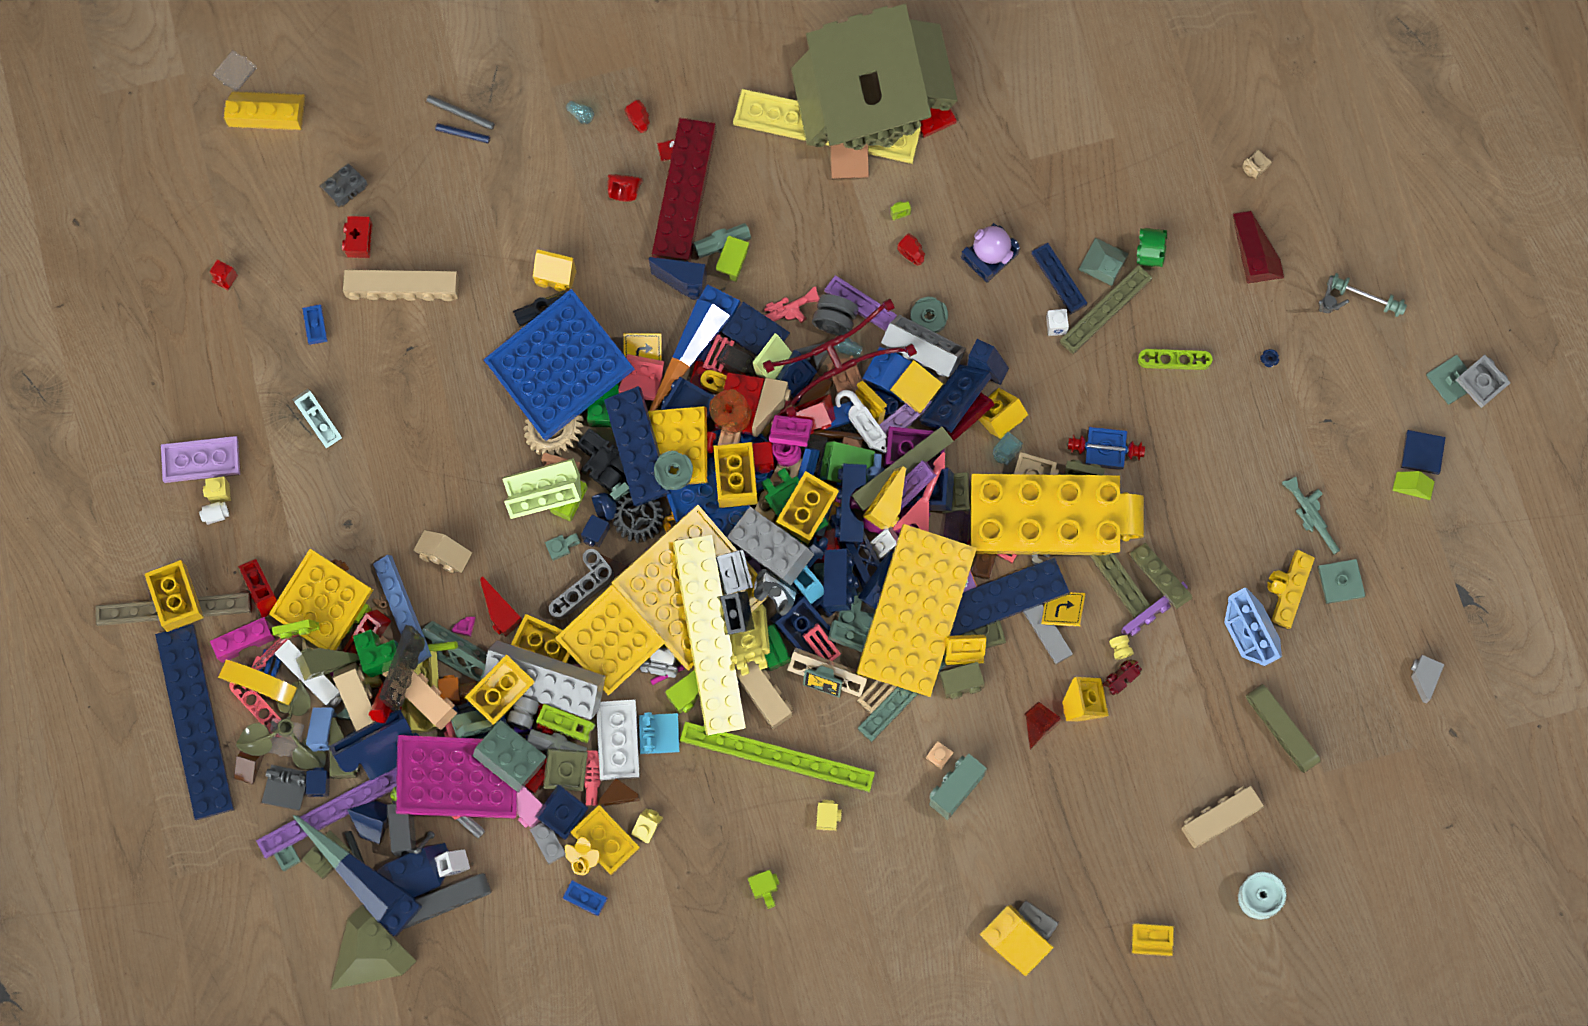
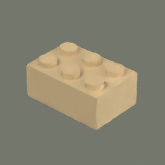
M355 662L334 671L333 679L357 732L375 721L369 716V711L374 703L372 688L369 683H365L366 675L362 667H358Z

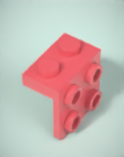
M627 354L626 358L635 370L622 380L619 394L639 386L642 389L644 400L654 401L663 380L665 361Z

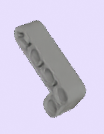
M588 549L583 554V561L591 571L549 605V612L555 619H565L613 580V570L595 549ZM591 555H597V560L594 563H588V558ZM602 570H609V575L606 578L600 577ZM587 582H594L591 590H585ZM574 593L578 594V600L570 602V596ZM564 600H565L566 603L569 605V607H567V606L563 603ZM558 606L561 608L562 611L560 614L555 609Z

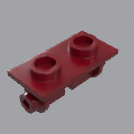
M1125 660L1121 663L1120 669L1105 678L1106 681L1102 685L1109 687L1108 691L1113 696L1115 694L1118 695L1128 686L1124 679L1126 678L1131 683L1141 674L1142 668L1136 665L1138 663L1136 660Z

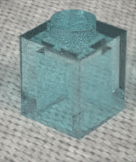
M1007 432L994 447V458L999 463L1008 465L1022 449L1023 443Z

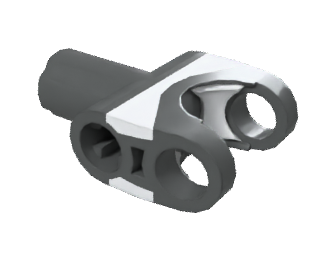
M763 569L755 580L754 597L762 601L769 596L775 602L777 612L784 616L794 604L796 589L773 572Z

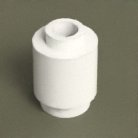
M219 501L203 506L202 511H199L202 522H206L207 525L229 517V511L225 502L220 503Z

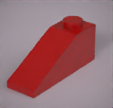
M254 559L238 567L263 618L269 616L277 600L258 561Z
M482 576L480 582L490 619L494 624L491 627L498 635L502 633L507 637L521 624L522 618Z
M377 609L367 612L342 652L358 654L353 636L371 629L381 638L391 620Z

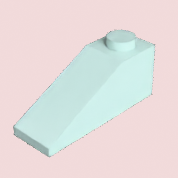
M309 389L292 399L326 448L342 438Z

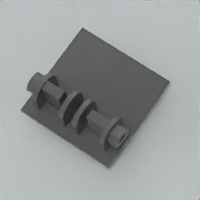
M348 163L322 183L320 187L340 207L350 201L348 197L351 200L353 199L351 193L357 196V193L359 194L365 190L368 184L366 179Z
M271 765L270 769H267L266 772L268 779L262 803L300 811L306 788L307 772Z

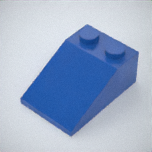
M879 347L877 351L884 350L885 348ZM897 353L875 356L862 379L872 390L881 391L904 402L890 389L910 365L911 361Z

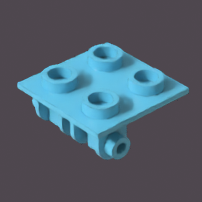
M647 712L644 715H639L640 754L679 752L678 713L652 715V713Z

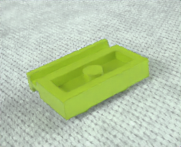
M309 619L272 627L273 635L279 636L281 639L291 638L293 635L298 634L306 635L310 634L311 631L320 630L319 622Z

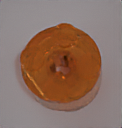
M734 389L724 390L710 401L711 418L721 430L729 433H738L748 426L752 410L741 393Z

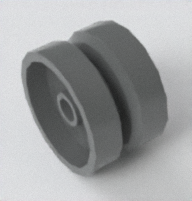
M823 294L819 297L817 303L819 310L814 312L812 323L815 327L827 333L838 336L844 335L853 329L854 323L852 321L856 319L859 307L846 298Z

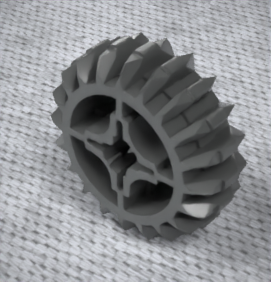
M624 495V502L618 500L617 503L620 507H616L617 512L614 514V519L616 520L613 524L618 526L616 528L617 533L622 532V538L628 535V541L630 542L633 537H635L636 543H639V538H643V541L646 542V536L648 535L653 539L652 532L658 534L659 529L657 527H663V523L660 521L664 520V515H661L664 511L663 508H659L660 502L652 500L637 506L635 509H629L630 506L634 505L632 497L628 498ZM646 506L650 507L654 512L653 519L645 514ZM641 513L642 518L639 517L638 520H636L635 516L638 517ZM623 516H627L628 519L632 520L631 529L624 524ZM648 525L647 528L638 530L640 526Z

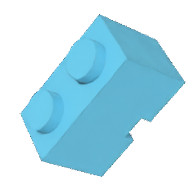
M805 566L793 583L812 604L824 595V588L815 575Z

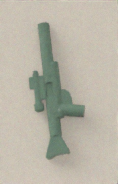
M1297 477L1283 481L1282 485L1294 494L1306 512L1303 514L1301 508L1296 510V513L1304 521L1302 525L1306 531L1310 530L1313 532V527L1315 526L1334 555L1338 553L1340 549L1326 530L1328 526L1318 513L1321 506L1317 499L1323 495L1322 492L1317 489L1309 497H1304L1298 488Z

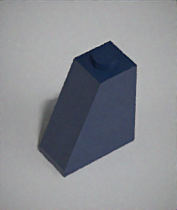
M979 339L976 340L969 354L967 366L990 372L992 376L990 380L1001 385L1009 367L994 346Z

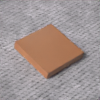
M843 143L831 146L832 179L869 178L868 144L861 150L845 148Z

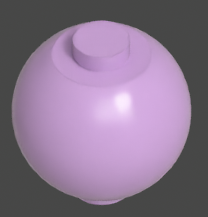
M989 226L979 229L974 235V250L978 258L983 262L989 264L1002 262L1006 264L1012 258L1013 252L1010 250L1011 239L1002 228Z

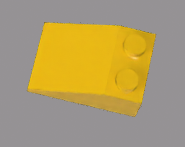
M903 466L893 471L863 515L864 518L881 530L894 527L899 520L897 516L901 509L906 468Z
M506 654L465 698L495 725L535 681Z
M1012 905L1007 906L980 934L1000 955L1025 976L1054 948Z

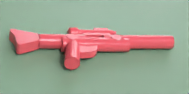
M816 286L805 296L785 306L783 304L789 302L787 297L782 298L777 303L771 302L767 304L764 311H769L770 313L765 316L774 322L784 317L786 320L797 318L800 323H803L807 318L801 313L799 307L808 302H818L819 296Z

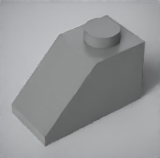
M1424 655L1418 660H1414L1411 666V670H1413L1411 677L1422 702L1427 703L1432 697L1444 664Z

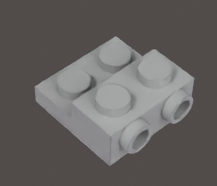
M1486 355L1482 356L1456 379L1481 408L1510 384L1506 374L1500 372L1495 366L1494 361Z

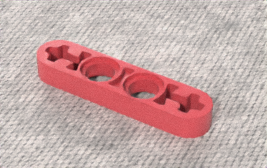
M230 683V690L272 734L275 728L270 721L273 720L278 725L282 719L257 692L253 690L248 691V688L243 687L247 691L243 694L239 689H236L235 684ZM250 695L257 697V701L253 705L247 704V698ZM262 709L269 710V716L266 719L259 717ZM276 734L274 737H281V735Z

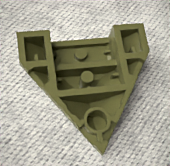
M361 905L347 919L330 990L402 976L417 961L376 921L364 905Z

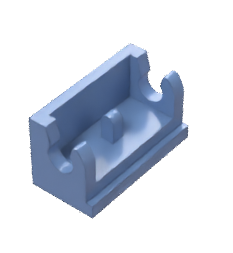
M333 708L312 709L306 745L314 752L330 750L327 742L332 717L335 718L337 714L334 713L335 709Z

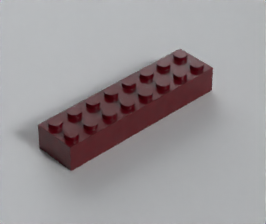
M679 117L652 249V257L691 262L694 248L693 243L696 238L716 137V123Z

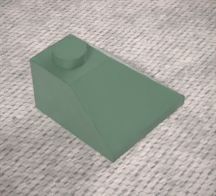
M1095 238L1079 270L1113 286L1129 253Z

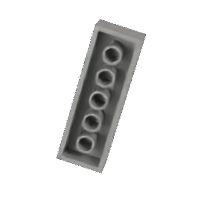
M496 641L488 649L483 678L507 654L535 681L522 695L523 697L590 720L598 712L606 676L500 641Z

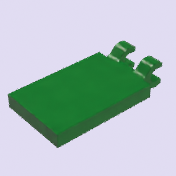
M785 468L777 473L783 481L782 483L774 487L770 479L767 478L761 484L768 493L764 498L777 518L800 481L797 476L791 478ZM823 518L815 533L828 526L825 518ZM788 533V534L791 535L793 538H795L796 540H798L800 543L803 542L802 540H800V539H798L797 537L793 536L792 534Z

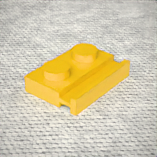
M864 381L857 383L858 389H856L855 394L864 407L866 406L878 425H880L884 420L886 412L884 408L887 407V404Z
M947 636L946 658L944 660L946 665L984 663L986 636Z
M1133 924L1132 954L1173 956L1174 926Z

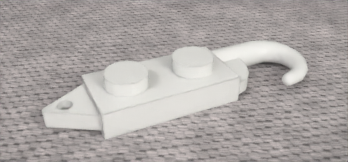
M850 390L839 392L835 398L837 407H841L840 399L842 397H849L854 404L848 413L850 421L870 449L874 448L886 454L887 436L866 406L864 407L854 392Z

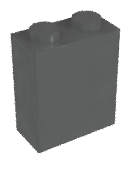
M393 801V804L387 805L391 852L397 858H401L413 853V849L417 847L414 814H396V801Z

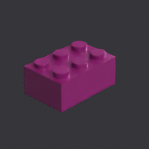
M889 426L886 430V454H884L883 468H888L935 431ZM945 448L927 461L930 468H934L933 462L945 452Z

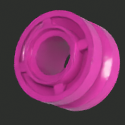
M773 443L772 452L776 461L781 466L789 467L795 465L802 456L800 446Z

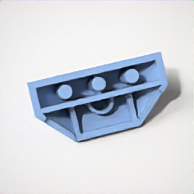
M1246 587L1229 596L1224 623L1241 656L1263 666L1281 658L1280 637L1263 604Z

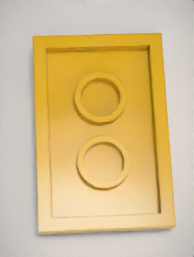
M600 805L570 832L577 840L585 836L590 841L592 849L600 851L599 864L611 876L640 849Z

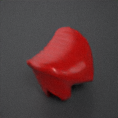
M608 174L607 190L609 198L619 201H634L643 179L629 175Z

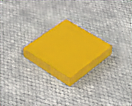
M913 360L890 391L920 414L943 383Z

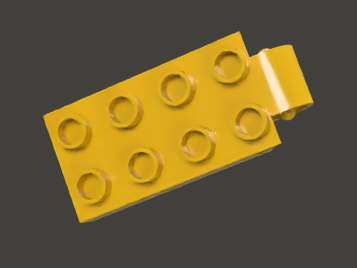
M971 475L970 546L977 548L975 554L1108 555L1120 553V539L1126 542L1130 539L1144 537V496L1129 494L1128 492L1120 494V475Z

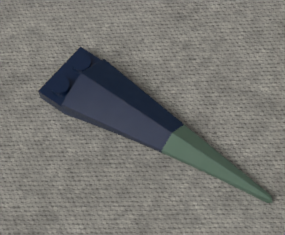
M293 815L294 819L376 921L394 937H397L423 906L408 892L350 854L302 818Z

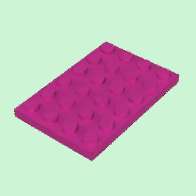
M398 735L396 814L516 818L517 791L473 757L475 748L483 739Z

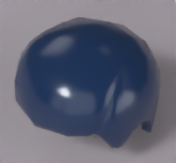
M607 493L593 495L592 502L599 518H606L604 519L606 522L613 520L614 514L617 512L616 501Z

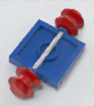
M1089 427L1087 442H1085L1083 435L1080 439H1076L1073 434V437L1068 439V449H1071V453L1074 450H1078L1079 454H1081L1085 447V465L1097 464L1105 468L1124 469L1125 454H1127L1130 460L1133 456L1137 457L1138 461L1145 455V446H1142V442L1139 445H1134V442L1131 441L1126 446L1127 431Z

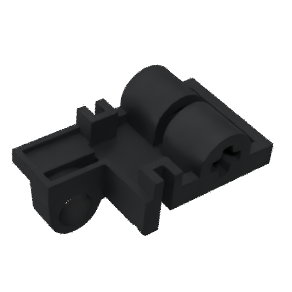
M589 428L577 443L581 451L591 456L581 469V472L586 475L590 470L589 477L610 493L613 492L611 489L618 483H626L628 485L618 449L613 444L608 448L609 441H606Z

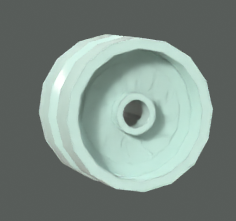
M1267 872L1255 873L1248 877L1241 885L1238 893L1239 905L1243 912L1249 917L1258 920L1268 919L1275 915L1282 908L1286 899L1285 887L1281 880ZM1260 892L1262 893V896H1265L1264 899L1259 896Z

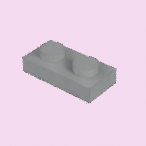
M540 823L530 829L549 865L566 856L554 831Z

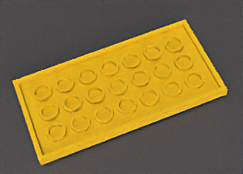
M902 524L856 674L931 697L946 649V638L950 636L977 548Z

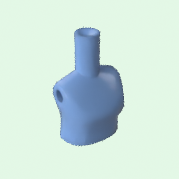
M874 454L873 466L866 471L868 482L885 470V468L881 467L882 454Z

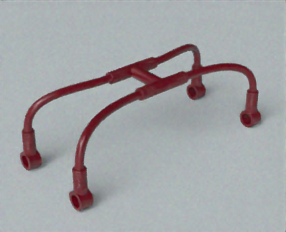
M890 298L846 334H841L815 347L806 354L776 362L768 360L763 363V368L767 373L775 370V366L794 363L813 355L816 356L827 350L835 368L825 372L824 375L807 385L793 398L785 408V412L790 418L797 415L793 406L806 392L821 381L828 380L857 365L858 362L888 353L905 352L909 357L917 354L914 345L911 343L906 347L890 348L868 353L856 359L852 358L842 364L834 349V346L842 343L846 338L863 328L883 309H886L887 312L895 309Z

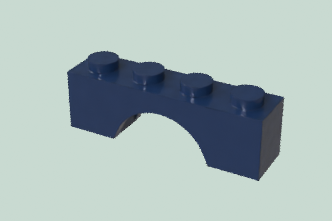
M843 463L842 468H838V480H841V487L837 488L839 490L837 499H840V507H836V518H839V526H835V537L838 538V542H863L864 523L854 517L850 510L849 501L854 490L866 484L867 465Z

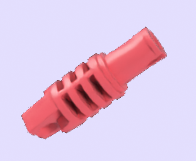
M588 750L584 788H586L585 805L590 806L592 799V806H597L598 788L601 785L598 751Z

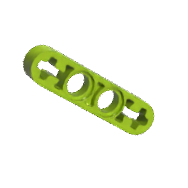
M1144 349L1138 356V363L1141 367L1155 369L1206 370L1211 366L1213 360L1209 352L1193 350ZM1145 355H1148V358H1150L1149 362H1145V359L1142 358H1144ZM1155 355H1158V357H1157V363H1154V362H1155V359H1154V358H1155ZM1168 355L1171 361L1165 364L1161 361L1160 357ZM1185 355L1190 359V362L1182 364L1179 358ZM1193 356H1196V357H1195V360H1196L1195 364H1192V363H1193V359H1194ZM1201 357H1205V360L1208 361H1206V364H1202V361L1198 360H1201Z

